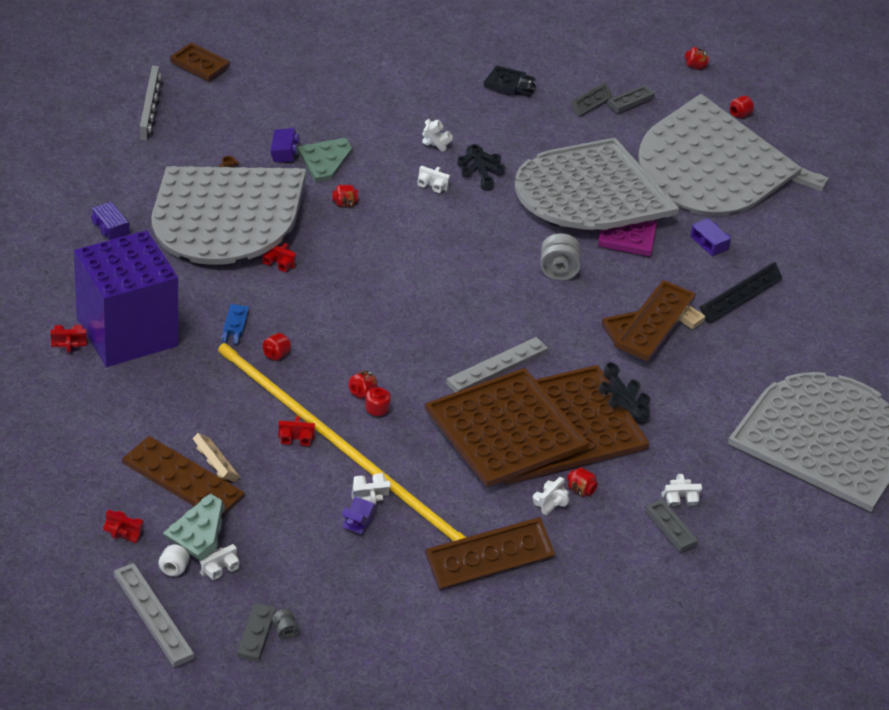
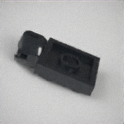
M496 65L485 79L484 87L505 92L506 94L514 95L516 92H519L520 94L530 96L534 93L536 85L533 81H536V78L526 75L527 72Z

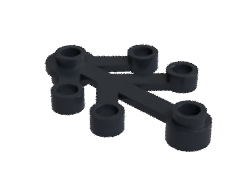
M477 144L468 146L466 149L467 154L459 156L457 160V165L463 167L461 175L469 178L478 168L482 178L480 188L484 191L493 190L494 180L488 176L486 168L497 175H503L505 173V166L500 164L501 155L497 153L490 155L484 152L483 148ZM482 158L489 160L491 163L482 160ZM471 159L475 160L469 167H466L468 161Z
M608 362L603 369V375L605 378L612 380L617 388L611 386L608 382H602L598 388L599 391L605 395L609 394V392L614 394L608 401L611 407L618 408L620 406L630 411L638 421L648 420L650 417V409L647 406L650 401L649 395L641 393L637 398V403L635 396L641 386L640 383L632 379L627 385V389L618 377L620 372L619 366Z

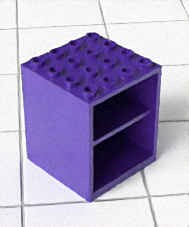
M147 230L74 250L77 320L86 329V335L105 367L178 346V276Z

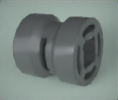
M290 609L279 610L272 617L273 624L277 627V634L282 640L294 638L299 633L298 624L294 621L295 617Z

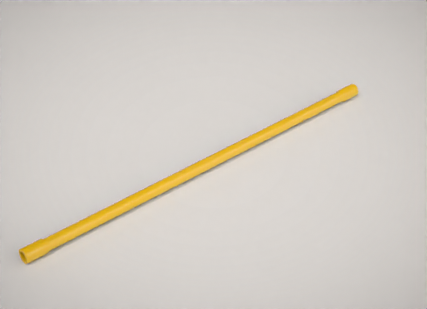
M226 343L220 345L218 352L222 356L233 362L305 422L315 423L316 431L372 476L383 473L386 481H390L391 487L389 490L452 541L466 538V536L456 531L239 356Z

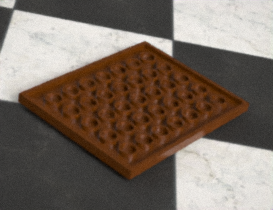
M598 365L535 379L589 442V448L503 482L507 485L649 448L650 443L628 410L620 406L613 408L608 404L609 399L614 394L609 392V394L605 395L599 391L598 388L602 382H608L609 384L610 382L604 377Z

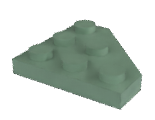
M346 138L298 146V154L315 183L332 180L335 172L341 168L347 156H350L352 153V147Z
M212 494L204 497L201 502L187 511L183 517L163 532L165 538L175 545L184 547L189 554L202 561L218 546L217 535L221 531V514L225 510L223 501Z

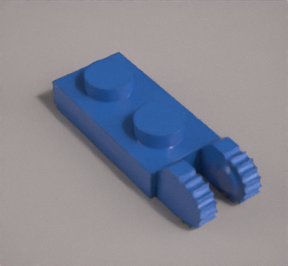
M230 304L223 327L222 343L227 342L228 335H234L233 344L238 345L248 317L249 306Z

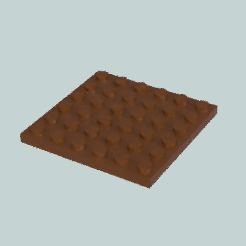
M526 368L425 403L427 413L486 487L589 448V442Z

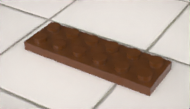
M662 280L617 338L614 347L649 361L695 300L696 293Z
M151 436L145 438L122 458L124 465L194 507L209 494L221 499L225 505L221 518L245 497V492Z
M541 517L425 550L439 590L553 558L556 555Z

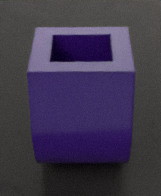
M355 496L350 509L344 508L342 516L345 518L342 527L359 534H364L372 522L378 507L370 501Z

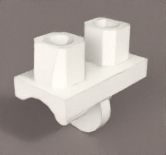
M430 119L426 120V127L422 134L424 136V145H436L440 151H445L447 144L452 141V134L449 131L443 134L440 132L443 130V125L439 119L433 122Z
M421 166L419 168L417 185L423 188L430 185L433 191L440 193L442 190L447 191L449 189L450 175L442 173V168L440 167L433 170Z
M383 473L373 475V483L366 484L365 476H355L351 493L352 499L356 496L376 505V501H383V496L389 495L390 481H386Z
M677 474L676 480H670V485L665 486V490L662 491V498H666L669 507L679 506L680 497H686L687 506H697L702 485L691 484L690 479H684L683 474Z
M559 477L555 482L548 480L543 487L544 493L536 492L533 495L534 505L541 507L543 514L548 515L556 506L564 507L569 503V492L564 488V478Z
M234 544L226 548L215 549L200 561V574L203 577L208 575L214 581L222 576L221 568L227 567L231 572L239 569V559L236 556L237 548Z

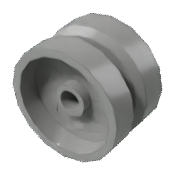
M554 234L545 239L541 247L540 265L541 270L546 276L556 280H568L579 272L581 267V247L577 239L567 234Z

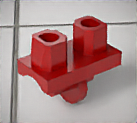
M284 243L282 247L277 245L264 253L263 264L269 266L275 261L277 262V268L286 272L289 268L294 269L296 267V253L290 250L288 243Z
M55 325L54 329L50 330L51 347H66L67 353H71V347L87 346L86 329L83 328V325H74L72 329H65L62 325Z
M296 416L295 421L279 420L278 438H280L281 444L289 445L292 439L300 440L299 444L302 446H310L311 441H314L315 423L300 422V416Z
M110 509L106 511L104 531L112 533V538L116 540L121 537L134 543L139 541L144 524L143 520L129 518L124 512L119 510L116 512Z

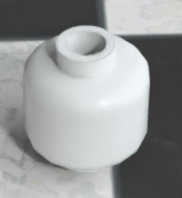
M168 546L164 549L159 559L161 571L171 577L181 575L189 563V553L182 546Z

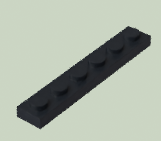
M776 262L768 264L700 305L699 308L702 314L706 316L705 321L707 323L712 322L782 279Z

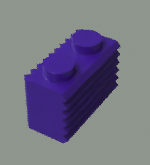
M295 128L274 130L270 149L274 163L294 161L295 154H298L297 144H300L299 133H296Z
M110 201L109 203L100 204V206L92 208V223L100 228L103 236H107L109 240L130 234L129 221L113 202Z
M707 218L692 225L690 237L704 248L708 254L714 256L729 250L731 238L716 223Z

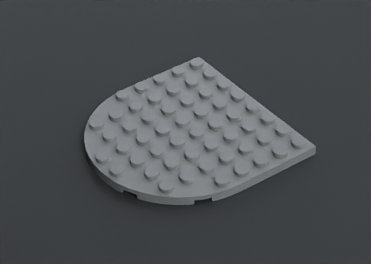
M699 94L654 125L644 136L638 153L639 165L678 207L690 210V213L707 216H728L733 212L739 211L741 213L751 209L798 175L802 167L702 94Z
M616 138L537 154V158L533 160L528 159L518 169L515 177V192L520 202L538 217L558 224L561 227L607 230L609 228L623 227L679 214V207Z
M166 167L152 212V227L156 240L172 255L178 258L181 256L189 258L191 262L200 264L236 263V259L245 257L251 259L262 255L283 241L282 238L293 229L306 179V169Z
M809 372L794 374L785 377V380L781 382H774L761 394L728 440L729 445L870 512L873 511L889 486V404L881 398L882 394L873 388L845 376L839 375L837 378L826 376V373Z

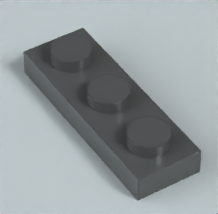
M603 82L571 100L570 104L576 116H579L613 97L607 83Z
M642 85L608 99L607 105L615 112L620 113L654 99L655 92L646 85Z
M663 499L646 506L645 512L680 553L697 546L698 540Z
M254 603L237 651V658L259 662L276 607Z

